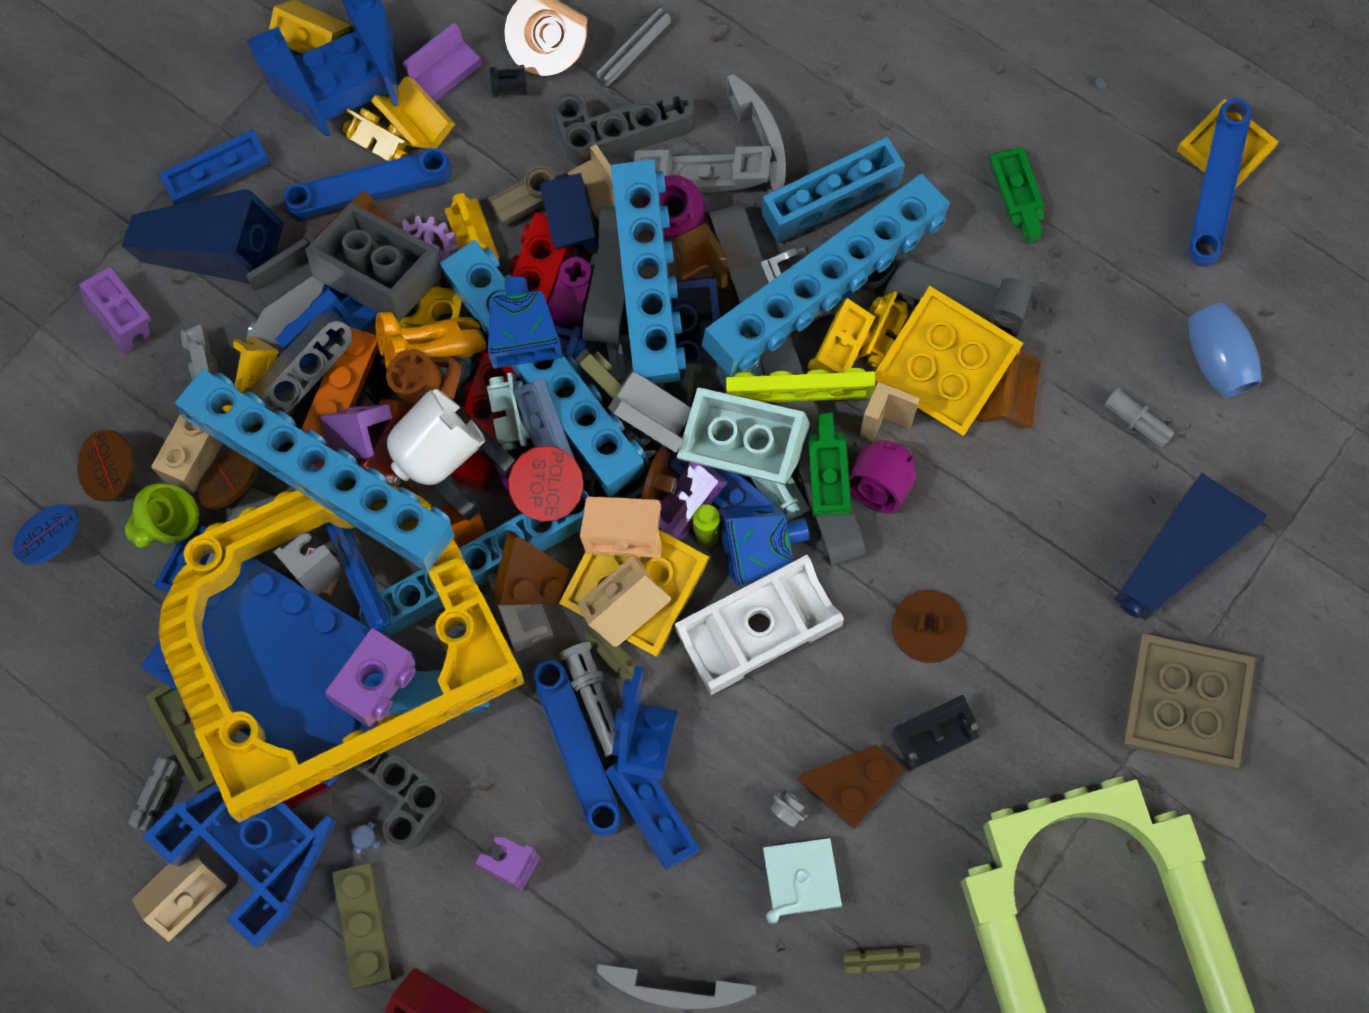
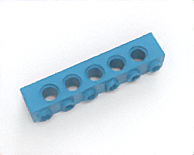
M654 159L613 164L610 166L633 371L653 384L681 381L680 370L686 369L684 347L677 348L676 334L682 333L680 312H673L672 298H678L676 276L669 277L667 264L674 263L672 241H665L663 228L670 227L668 206H661L659 194L666 193L664 172L656 170ZM646 196L651 199L650 203L644 208L632 206L633 201L637 197ZM643 231H651L655 234L653 240L646 244L637 242L636 237ZM646 266H655L659 269L658 274L652 279H644L640 276L641 270ZM650 301H659L663 304L662 310L655 315L646 314L644 307ZM662 336L667 339L666 346L663 349L653 351L647 347L651 338Z

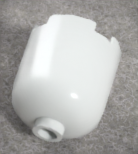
M436 388L426 393L394 426L388 435L387 448L390 457L394 461L391 464V468L404 481L411 478L415 482L424 485L438 484L474 454L485 442L482 432L473 420L465 424L455 413L460 407L446 394Z

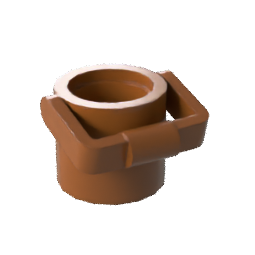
M416 349L405 350L391 360L387 368L386 379L389 387L412 408L430 390L433 391L435 388L454 400L462 366L451 357H428L424 352ZM439 367L448 368L446 375Z

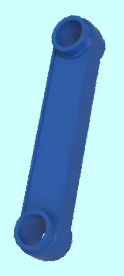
M1232 98L1226 101L1221 106L1216 119L1188 245L1190 260L1200 267L1214 264L1219 258L1224 243L1251 120L1250 106L1245 100L1240 98ZM1237 112L1241 115L1242 120L1232 121L1226 116V113ZM1206 243L1212 247L1214 253L1210 255L1200 254L1196 249V245Z
M430 148L422 153L302 184H292L283 194V204L290 216L296 220L305 221L314 216L345 209L351 202L360 205L433 185L439 186L445 184L451 176L450 160L442 150ZM435 164L442 165L440 168L436 170L429 169L432 165ZM306 199L303 204L294 205L296 201Z
M543 661L534 670L533 682L586 822L591 831L597 836H612L621 827V813L566 670L557 661ZM553 670L560 673V679L555 685L545 686L541 684L540 680L545 672ZM605 809L612 811L615 814V819L611 826L599 828L594 824V817L599 811Z

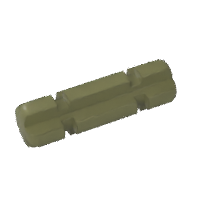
M590 627L584 634L585 640L590 642L593 648H597V653L616 674H621L620 677L623 682L625 678L632 679L635 666L637 665L635 663L631 664V658L620 646L614 647Z
M916 947L903 948L902 951H897V948L865 950V953L860 954V951H846L843 954V968L847 974L861 973V970H866V973L898 971L899 967H903L904 970H915L920 968L921 965L920 951Z

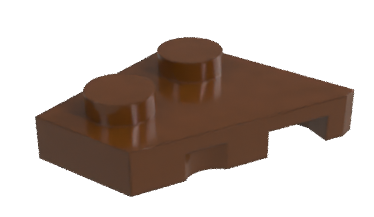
M507 532L492 600L498 605L559 604L564 593L569 569L515 533Z
M873 745L802 773L797 781L849 827L854 829L904 770L876 745Z

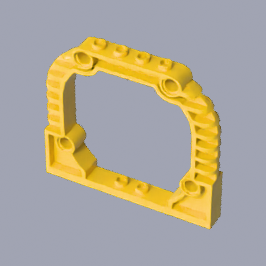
M346 481L341 484L339 490L352 489L356 482ZM288 490L277 495L274 501L268 504L245 509L240 513L239 517L229 522L215 523L207 527L203 534L196 536L188 542L184 550V559L187 564L173 579L172 587L162 603L159 622L160 645L167 666L195 728L194 733L227 809L238 823L524 684L522 672L454 538L427 573L445 608V611L438 617L435 626L441 646L447 652L443 669L437 680L443 695L402 715L399 712L392 713L379 721V726L367 732H364V730L355 731L344 737L342 744L303 763L300 762L293 751L266 743L265 731L252 715L246 712H234L206 649L202 630L205 608L209 597L225 590L234 583L240 574L242 562L328 522L339 528L351 529L355 528V526L298 490ZM412 492L419 499L418 503L428 510L433 507L426 500ZM375 501L369 509L379 511L386 506L387 501ZM407 520L400 529L404 531L413 530L417 527L419 521ZM210 553L215 554L214 559L209 564L199 565L203 556ZM454 626L466 627L465 634L460 638L454 639L447 636L449 630ZM242 728H251L250 736L246 741L241 743L234 742L237 731Z

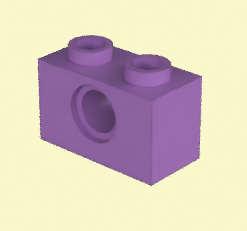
M371 628L328 687L325 694L332 704L370 728L375 720L381 721L386 716L392 705V700L390 699L399 687H406L415 673V660L411 652ZM373 673L384 675L382 682L378 686H365V680L369 675Z

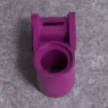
M580 257L569 258L560 267L554 292L548 303V309L555 325L574 329L575 325L583 327L592 271L589 263Z

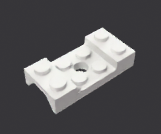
M805 555L675 623V631L710 695H713L743 679L744 675L807 641L811 643L843 626L844 617L830 602L817 579L809 556ZM755 614H763L770 620V627L764 632H755L749 627V619Z

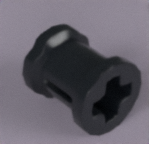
M519 64L518 68L499 70L495 66L490 67L493 98H499L500 94L521 92L522 95H528L525 64Z

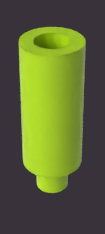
M711 505L699 506L693 513L694 539L700 546L711 547L720 538V514Z

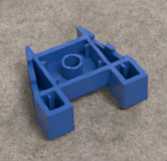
M342 0L354 32L297 57H293L279 27H275L247 40L270 91L276 96L280 95L285 99L294 111H299L308 118L310 124L325 136L331 135L325 121L345 113L347 108L352 110L370 102L375 95L384 96L388 94L394 106L399 104L398 84L395 68H397L394 54L395 35L381 0Z
M217 784L205 789L199 795L171 807L142 837L166 861L180 866L205 840L255 889L226 920L254 947H262L290 918L337 821L327 815L312 829L283 801L238 823L230 815Z

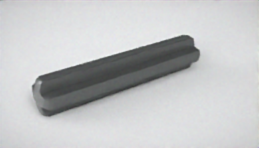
M662 7L655 8L594 71L595 80L603 87L609 86L665 29L671 21L670 14Z

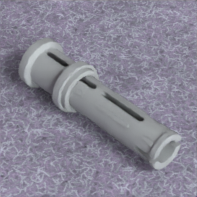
M583 642L565 649L559 655L561 660L567 663L573 678L571 686L573 690L581 693L604 751V756L608 758L614 756L612 755V748L616 731H614L615 718L601 686V683L604 682L602 671H597L590 653L592 649L591 643Z

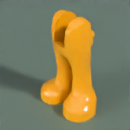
M380 312L376 315L377 342L380 354L385 356L386 368H388L391 360L397 354L405 350L416 349L424 352L428 357L458 356L460 358H470L473 354L480 353L486 348L485 336L480 331V325L471 317L451 318L418 327H403L399 325L392 312Z

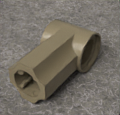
M545 166L534 167L527 172L523 180L488 198L503 226L538 208L545 209L542 192L535 191V189L541 183L555 179L554 173Z

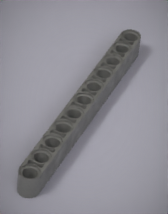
M742 203L707 212L710 230L737 306L769 283L761 264L763 261L762 255ZM769 313L774 318H783L778 313ZM746 332L748 338H755L753 334ZM790 334L787 335L786 341L774 351L768 349L759 356L760 358L757 361L762 376H770L771 373L776 371H788L792 375L804 374ZM814 401L771 402L772 405L805 412L810 422L801 459L795 467V472L805 501L810 509L809 512L829 566L866 555L864 540L852 506L850 515L813 517L808 442L809 435L818 434V412Z

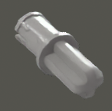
M1117 388L1104 404V407L1128 423L1130 430L1133 428L1137 429L1159 447L1165 446L1174 434L1171 428L1148 412L1149 407L1147 405L1145 407L1141 406L1121 391L1120 388Z

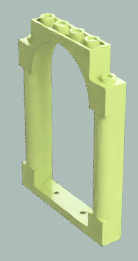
M1123 776L1102 782L1103 789L1088 793L1087 787H1081L1064 793L1065 800L1051 803L1050 797L1028 803L1029 810L1014 813L1013 808H1007L990 814L992 820L988 821L983 828L996 869L992 870L990 863L968 870L969 877L964 878L961 881V885L1002 1013H1046L1015 916L1018 913L1014 898V878L1020 856L1032 837L1048 825L1070 818H1093L1109 822L1131 834L1145 847L1155 862L1161 876L1207 1012L1255 1013L1202 863L1206 858L1190 814L1178 817L1176 811L1167 812L1153 817L1155 824H1152L1137 779L1125 782Z

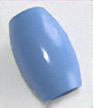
M1226 303L1213 304L1201 309L1188 318L1189 341L1196 362L1209 384L1224 399L1243 394L1262 382L1260 358L1252 336L1241 318Z

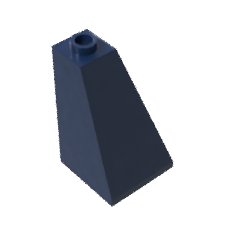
M243 189L133 214L128 229L125 232L122 247L142 263L250 284L246 275L275 257L285 223L251 190Z
M1201 473L1184 494L1114 600L1120 603V608L1134 618L1148 619L1244 542L1264 521L1267 514Z

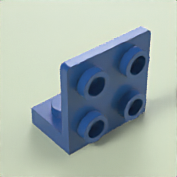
M635 666L633 678H625L621 701L625 702L622 708H618L614 722L616 734L612 755L618 756L617 772L663 780L677 720V710L640 704L643 667Z

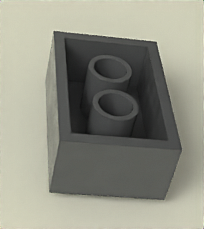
M352 202L305 249L314 278L377 313L392 312L398 323L442 277L437 248Z

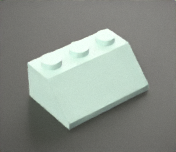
M698 387L682 438L684 441L679 448L677 458L785 485L801 459L810 422L805 412Z

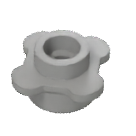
M787 791L784 795L778 792L773 796L775 802L770 809L785 823L795 827L799 820L803 821L808 817V814L803 810L806 806L805 803L793 793Z

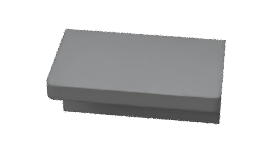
M634 371L629 374L608 407L615 415L674 452H677L684 441L679 434L688 421L691 407Z

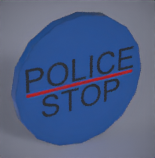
M58 504L47 507L33 515L15 536L12 546L14 556L23 564L36 565L58 555L70 544L77 533L80 523L78 513L69 505Z

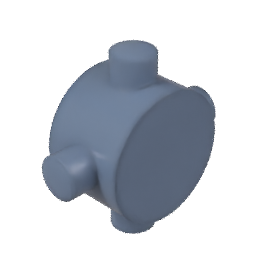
M369 821L367 826L361 825L357 828H350L348 834L351 835L352 843L355 845L353 852L360 854L361 850H369L373 847L377 849L380 842L377 841L376 832L373 830L376 826L374 823Z

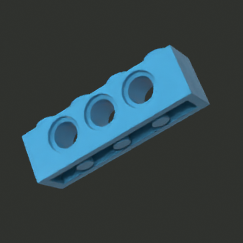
M887 136L763 196L762 217L779 244L900 185L905 164Z

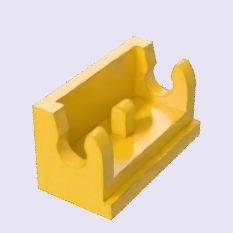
M848 298L843 299L842 303L836 306L833 312L836 316L816 358L810 360L807 369L810 371L821 369L829 373H843L845 370L851 369L875 316Z
M248 337L247 343L242 342L238 338H234L233 347L241 352L235 389L244 395L277 360L278 350L257 337ZM233 405L223 406L222 410L228 412Z

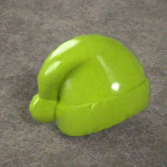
M163 483L148 485L139 491L135 497L132 514L125 525V534L130 542L139 548L145 549L152 546L153 542L163 544L183 542L197 528L199 523L198 507L190 494L175 485Z

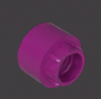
M678 175L664 176L666 193H659L661 206H668L672 202L683 203V210L679 215L669 216L670 227L663 228L664 238L666 241L672 242L689 240L702 229L705 223L707 213L705 201L699 189L691 180ZM643 197L642 208L650 203V198Z
M880 440L877 443H872V445L864 446L848 470L850 495L859 503L874 511L885 514L898 512L917 480L913 456L907 449L889 440Z

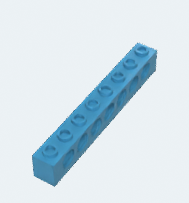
M921 173L708 326L704 332L702 347L730 377L739 370L743 372L749 370L757 363L762 353L768 349L770 351L778 349L786 341L788 334L795 329L798 331L805 329L813 321L814 315L822 309L825 311L831 310L848 290L852 292L858 290L874 271H884L900 252L908 253L915 248L923 235L928 232L930 234L936 233L947 220L945 215L950 202ZM905 217H910L913 219V221L908 220ZM877 235L884 236V237H886L888 240L881 239V238L878 237ZM851 254L859 255L862 259L854 258ZM824 274H832L836 278H828ZM796 293H804L810 298H802ZM769 313H778L783 318H774ZM741 333H751L755 338H746Z
M473 240L440 262L439 265L445 280L489 337L490 301L496 297L506 296L504 282L512 277L509 274L503 277L497 269L500 264L493 252L488 247L483 250L477 241ZM486 279L491 281L486 287H475L476 283L480 280ZM563 356V358L549 360L553 362V365L546 370L536 368L539 362L511 366L518 377L524 381V384L544 379L569 445L609 498L646 473L643 461L646 458V454L636 440L633 439L630 442L622 433L625 427L621 420L612 411L609 414L600 404L603 402L601 394L592 383L586 386L579 377L582 371L572 356L567 358ZM562 388H572L575 390L567 398H560L556 395ZM586 415L596 418L595 422L589 426H581L577 423L581 417ZM612 443L618 447L614 453L609 455L601 454L598 451L602 445Z
M202 368L174 403L185 420L427 573L454 537L451 524L449 523L450 518L436 507H431L428 510L418 503L419 499L406 488L400 487L399 490H396L387 484V478L373 468H369L367 471L356 465L357 460L351 454L341 448H338L337 451L332 450L325 445L326 441L319 434L310 429L306 432L300 430L295 426L296 423L290 416L280 410H277L276 413L265 408L266 404L258 396L249 391L244 395L235 389V384L229 378L219 372L214 376ZM233 405L228 412L218 414V411L223 406ZM263 424L259 431L248 433L251 426ZM294 443L290 450L278 452L281 445ZM315 462L325 463L318 471H308L309 467ZM346 481L356 482L355 486L348 491L339 490L341 484ZM375 501H387L386 506L379 511L369 509ZM407 520L419 521L417 527L413 530L404 531L400 529Z

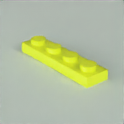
M861 368L847 369L843 373H829L826 370L817 369L811 370L807 374L792 375L788 371H776L771 373L770 376H755L753 373L742 372L733 375V377H726V394L764 403L870 399L876 386L875 372H865Z

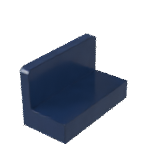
M581 173L541 183V192L555 249L559 250L583 243L587 253L598 251V234L587 186Z

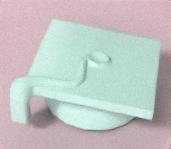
M830 838L763 847L773 909L766 914L769 924L778 923L779 916L842 907Z

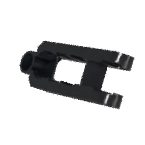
M379 351L376 354L355 406L386 404L387 398L394 392L389 387L386 379L385 356H382ZM453 400L460 407L455 413L465 424L473 420L485 438V442L479 447L478 451L508 479L511 468L516 460ZM393 415V419L374 424L387 439L394 426L399 422ZM451 474L440 483L433 485L468 521L482 509V506Z

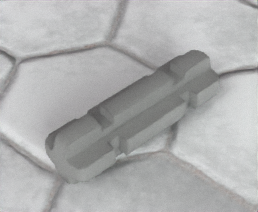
M166 757L157 758L152 769L155 773L153 776L149 775L137 802L139 808L138 810H133L129 819L130 826L141 831H148L151 828L155 819L152 815L154 811L158 812L170 786L168 780L174 777L178 769V763Z

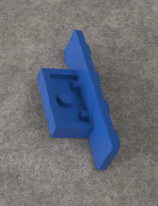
M328 289L320 297L313 300L310 306L296 320L289 323L275 340L286 350L313 319L324 312H332L338 315L349 327L365 331L376 321L377 312L352 298L342 304ZM331 328L326 334L333 337L337 331ZM318 341L315 343L320 351L324 348ZM308 353L302 356L299 366L309 365L314 359V354ZM289 381L279 382L275 386L274 392L282 393L287 390Z

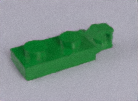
M1024 147L989 154L988 163L1009 221L1011 220L1013 227L1020 226L1026 244L1040 241V234L1043 231L1039 221L1044 220L1043 209L1045 205Z
M833 413L818 414V434L809 435L808 442L813 517L850 515L851 502L846 439L843 438V433H834Z

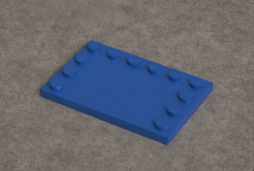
M254 557L242 562L240 574L234 583L225 590L208 598L202 623L207 652L234 712L240 711L252 715L265 731L266 743L293 751L301 763L342 744L343 738L355 731H369L370 728L332 704L325 694L328 687L370 631L369 627ZM159 640L140 668L179 692L163 656ZM381 673L369 675L365 680V686H378L382 682L384 675ZM242 728L239 731L249 737L251 728ZM339 774L322 783L331 788Z

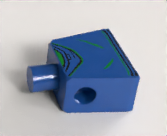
M524 277L507 279L504 282L506 296L496 297L490 301L488 354L493 369L563 358L560 341L543 292H528L527 280Z
M766 505L717 509L720 514V528L728 573L737 586L745 585L792 563L793 558L790 544L809 540V530L805 519L786 522L785 514L777 506Z

